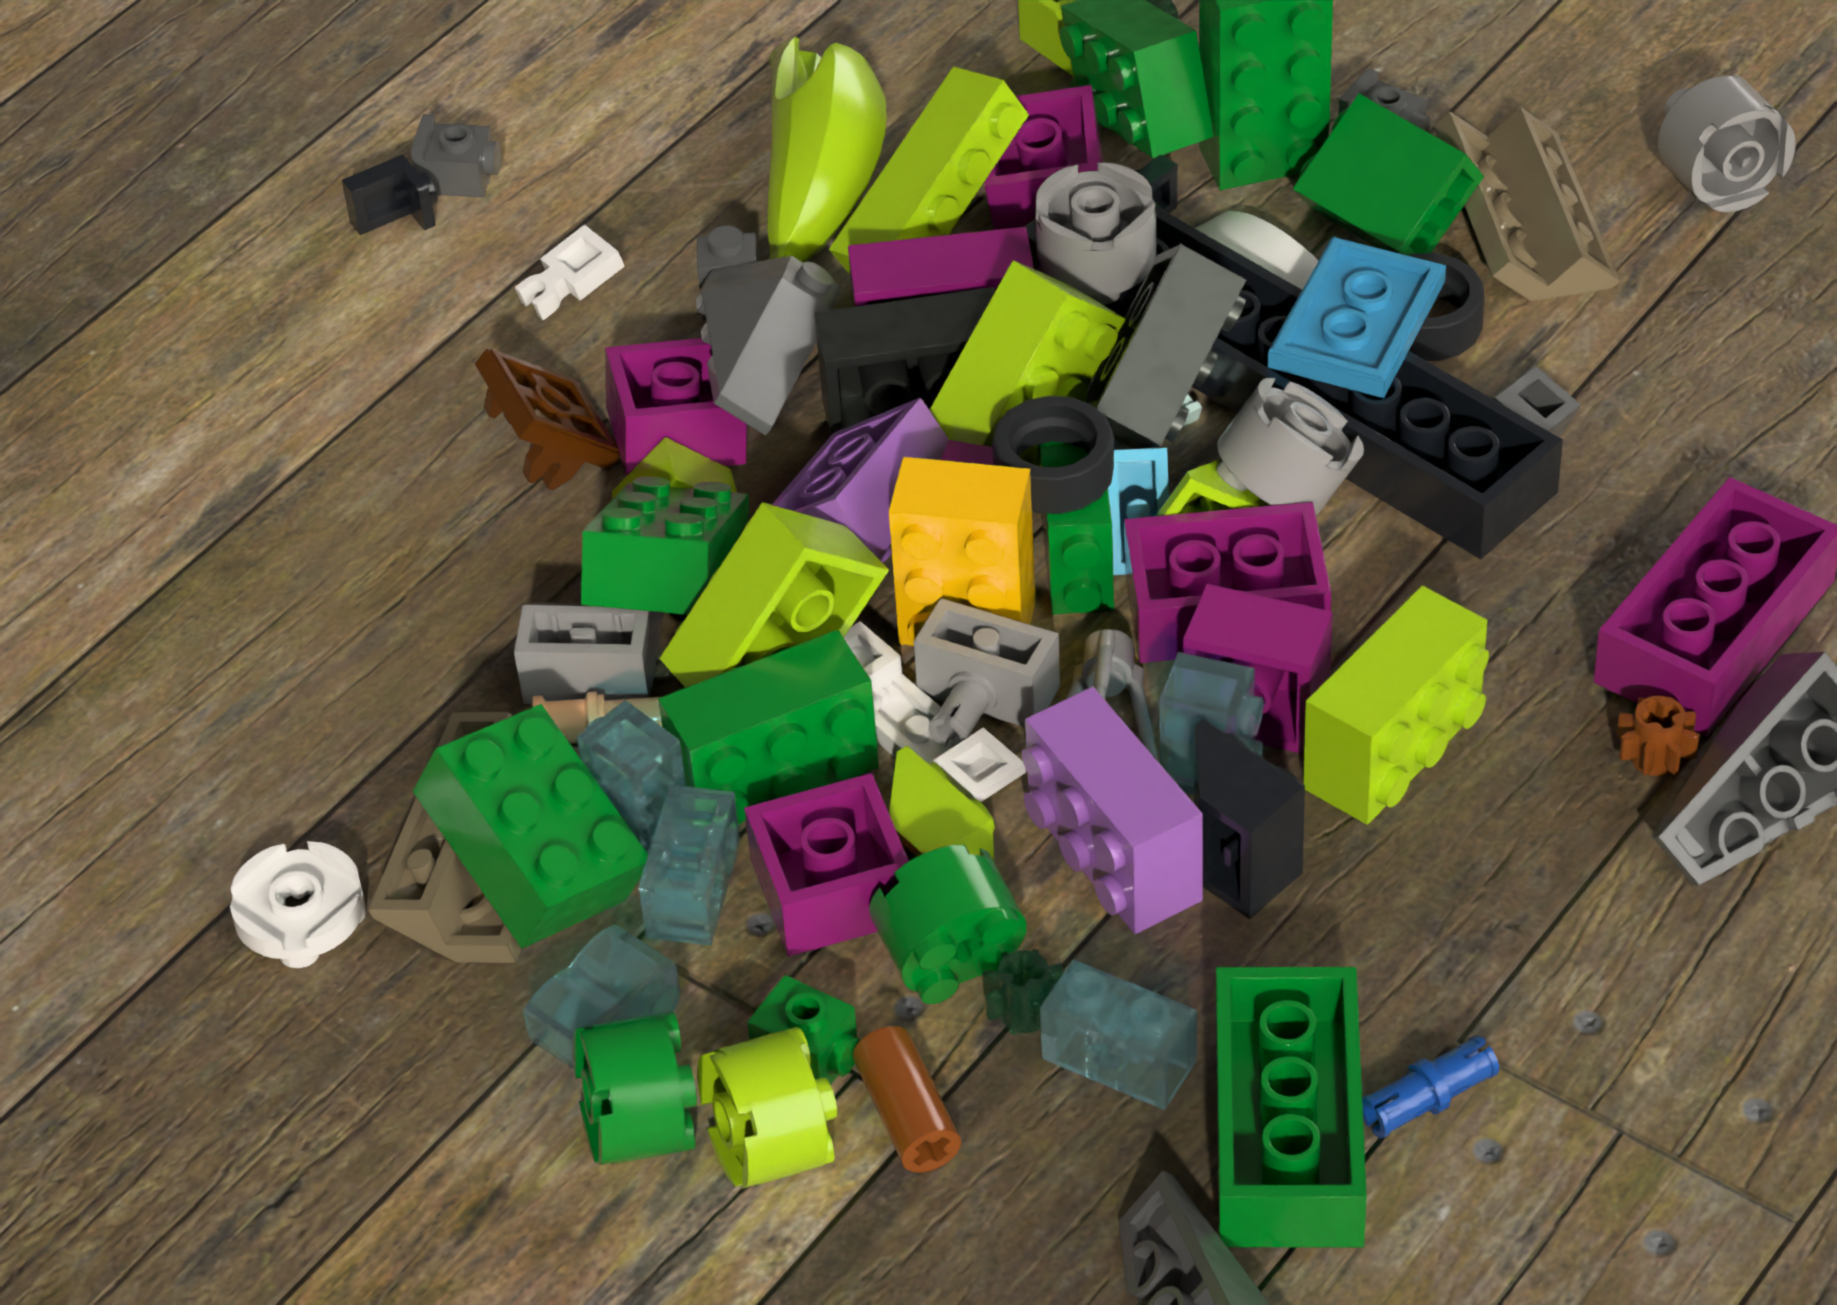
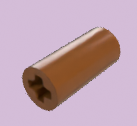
M887 1026L863 1037L853 1051V1060L904 1168L911 1172L921 1173L932 1171L945 1165L958 1153L961 1146V1138L910 1033L903 1027Z

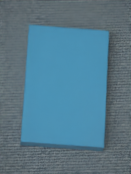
M1332 237L1268 351V368L1384 398L1445 283L1446 265Z

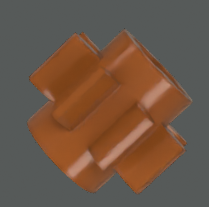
M1651 696L1645 699L1642 697L1637 698L1635 715L1629 713L1619 714L1616 736L1621 740L1619 758L1621 760L1631 759L1634 767L1642 772L1643 775L1663 776L1669 773L1678 774L1680 757L1696 759L1699 734L1694 732L1696 713L1694 711L1685 712L1683 706L1672 697Z

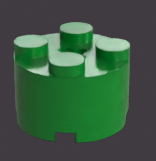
M949 845L926 852L905 863L894 872L899 883L886 896H884L881 888H879L872 897L869 906L870 918L904 984L910 990L917 992L923 1003L937 1004L943 1002L957 991L960 983L984 975L989 980L1002 978L1015 970L1020 963L1021 958L1017 949L1026 935L1027 923L991 855L982 848H980V855L970 854L965 845Z
M674 1011L598 1023L574 1030L573 1060L575 1078H581L584 1097V1101H579L586 1139L595 1163L599 1162V1165H613L695 1149L692 1118L689 1110L684 1108L696 1107V1087L690 1065L677 1066L675 1053L681 1051V1038Z

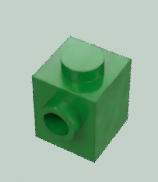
M787 975L782 977L747 1021L749 1040L799 1027L808 1043L810 1068L815 1079L825 1077L830 1085H832L838 1075L841 1077L846 1076L855 1065L853 1051L860 1041L857 1037L855 1007Z

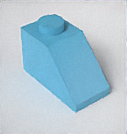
M1167 448L1114 450L1112 483L1108 487L1112 517L1113 575H1125L1124 519L1156 516L1169 498Z

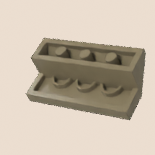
M1521 107L1488 136L1450 111L1434 125L1437 137L1465 153L1484 175V178L1466 202L1465 208L1494 278L1530 301L1608 290L1620 282L1558 132Z
M511 712L452 713L438 747L512 716ZM572 747L591 773L594 763L587 748ZM416 797L368 908L372 918L456 963H517L522 950Z

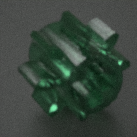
M1037 949L1032 951L1019 950L1012 953L1004 952L1002 953V960L998 965V972L993 970L983 971L986 1017L988 1020L1001 1018L1003 1024L1010 1029V1034L1016 1035L1017 1032L1032 1033L1038 1030L1045 1032L1047 1031V1023L1050 1020L1051 1012H1066L1063 966L1061 963L1049 966L1046 959L1039 954Z

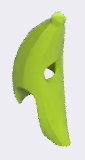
M795 36L777 46L769 55L768 60L772 67V134L767 229L770 249L769 259L793 256L804 263L821 252L840 230L869 184L881 153L887 115L886 99L870 64L860 53L848 46L834 43L829 45L822 57H820L817 53L799 50V38Z

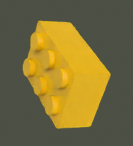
M903 457L889 508L899 644L914 646L915 638L940 598L1031 625L1036 595L1030 469Z

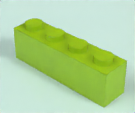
M952 67L829 248V251L849 275L848 245L949 235L1029 116L1005 81L958 67Z

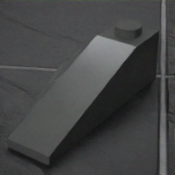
M786 256L712 269L695 300L697 312L706 316V323L701 329L702 341L711 345L713 354L707 363L714 404L766 436L773 427L817 341L814 313L833 310L842 288L833 282L832 276L824 268L812 262L803 263L793 256Z
M1826 652L1781 654L1741 698L1652 835V838L1692 885H1701L1759 853L1763 850L1765 844L1790 830H1800L1814 822L1815 816L1837 805V666Z
M1162 1171L1120 1219L1119 1228L1126 1291L1128 1294L1137 1297L1138 1305H1270L1173 1175Z

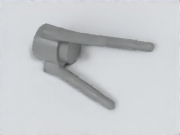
M1112 629L1098 630L1092 633L1085 641L1083 662L1074 667L1072 684L1066 699L1091 687H1094L1104 700L1106 697L1118 695L1124 688L1129 689L1140 741L1156 759L1157 752L1143 688L1144 669L1134 664V643L1128 635L1121 631Z

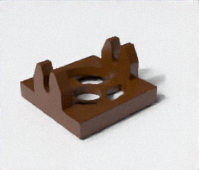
M485 349L475 363V366L489 387L486 392L484 409L488 416L496 418L504 412L503 415L508 423L511 424L519 439L534 444L525 456L522 472L528 482L534 484L543 476L542 480L547 488L555 490L572 479L584 462L607 470L611 469L620 457L617 444L577 380L497 350ZM535 410H539L550 420L537 416Z

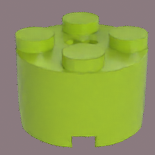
M799 1027L719 1048L714 1052L699 1057L697 1081L701 1106L712 1103L716 1122L715 1126L709 1127L707 1130L718 1161L727 1178L735 1187L742 1185V1189L750 1186L762 1185L834 1162V1148L827 1130L826 1121L837 1117L835 1096L830 1083L825 1077L814 1078L810 1068L808 1043Z

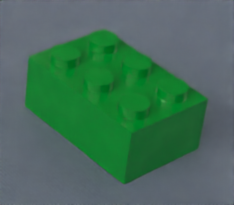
M1077 0L1061 6L1064 27L1060 29V40L1066 55L1071 59L1074 79L1070 80L1069 87L1092 85L1098 122L1103 127L1108 128L1151 158L1214 137L1195 29L1146 0Z
M639 477L634 479L633 484L628 483L582 531L581 605L688 615L709 584L710 578L719 569L742 534L748 522L749 494L731 492L730 485L720 482H701L695 484L694 489L670 487V481L661 477Z
M838 629L658 698L670 786L701 838L743 823L746 820L745 807L859 777L864 773L879 768L872 681Z
M542 704L435 748L413 789V793L521 949L626 901L652 861Z

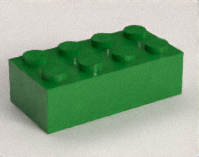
M1199 0V51L1214 137L1199 142V149L1219 191L1300 174L1306 161L1318 153L1329 137L1333 0Z
M1216 967L1219 1237L1227 1247L1364 1248L1367 1193L1357 968Z

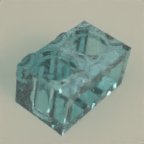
M669 784L639 883L646 938L712 945L740 847L734 792Z

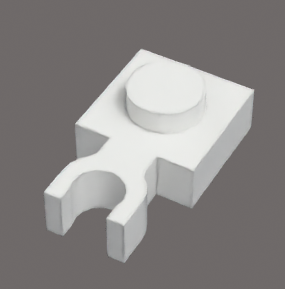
M583 225L540 258L545 269L544 272L529 276L514 288L521 303L526 307L532 303L538 317L545 320L559 308L561 300L569 293L581 301L621 270L624 264L619 252L586 225Z

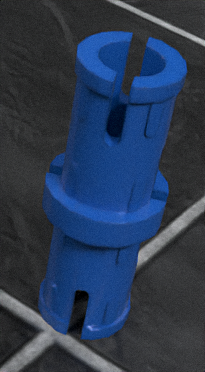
M1474 1035L1467 1042L1432 1061L1424 1058L1410 1064L1407 1075L1370 1095L1362 1097L1363 1120L1365 1124L1369 1127L1379 1120L1380 1124L1373 1127L1372 1132L1378 1138H1385L1392 1131L1428 1111L1433 1115L1443 1112L1450 1107L1451 1098L1487 1078L1495 1077L1499 1073V1064L1493 1049L1489 1046L1484 1051L1478 1053V1049L1485 1046L1486 1040L1479 1035Z

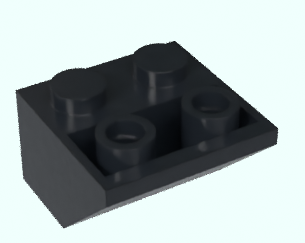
M1202 718L1194 725V804L1203 814V888L1251 919L1303 873L1305 785L1300 783L1289 770L1274 766L1250 750L1237 736L1231 733H1224Z

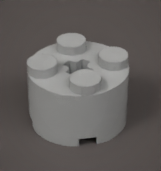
M1733 75L1711 78L1695 85L1691 89H1680L1674 92L1665 103L1664 111L1666 116L1658 137L1660 158L1666 168L1699 201L1707 204L1711 209L1719 212H1735L1746 209L1760 202L1770 193L1765 187L1777 173L1783 178L1789 170L1795 154L1796 141L1794 131L1784 117L1743 77Z
M1097 162L1098 171L1078 173V165L1066 167L1048 177L1037 191L1035 208L1037 269L1043 274L1073 286L1102 305L1110 304L1120 297V292L1131 289L1141 283L1156 258V205L1152 197V188L1148 180L1141 174L1119 164Z
M1265 378L1259 383L1218 439L1217 448L1222 460L1216 467V470L1228 485L1242 491L1249 489L1256 496L1267 502L1268 506L1313 502L1315 514L1318 515L1363 456V443L1358 435L1352 443L1341 431L1348 421L1337 409L1314 392L1293 382H1289L1284 390L1273 388L1272 385L1275 378Z

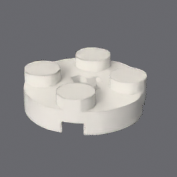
M307 841L309 850L297 849L287 852L285 844L272 846L253 856L236 873L231 886L233 898L230 909L237 935L251 950L269 958L281 959L282 963L290 968L307 967L317 960L319 954L330 951L345 941L358 924L363 921L367 909L357 867L347 854L326 843ZM308 894L310 895L308 902L296 907L286 906L284 900L290 895L296 899H301Z

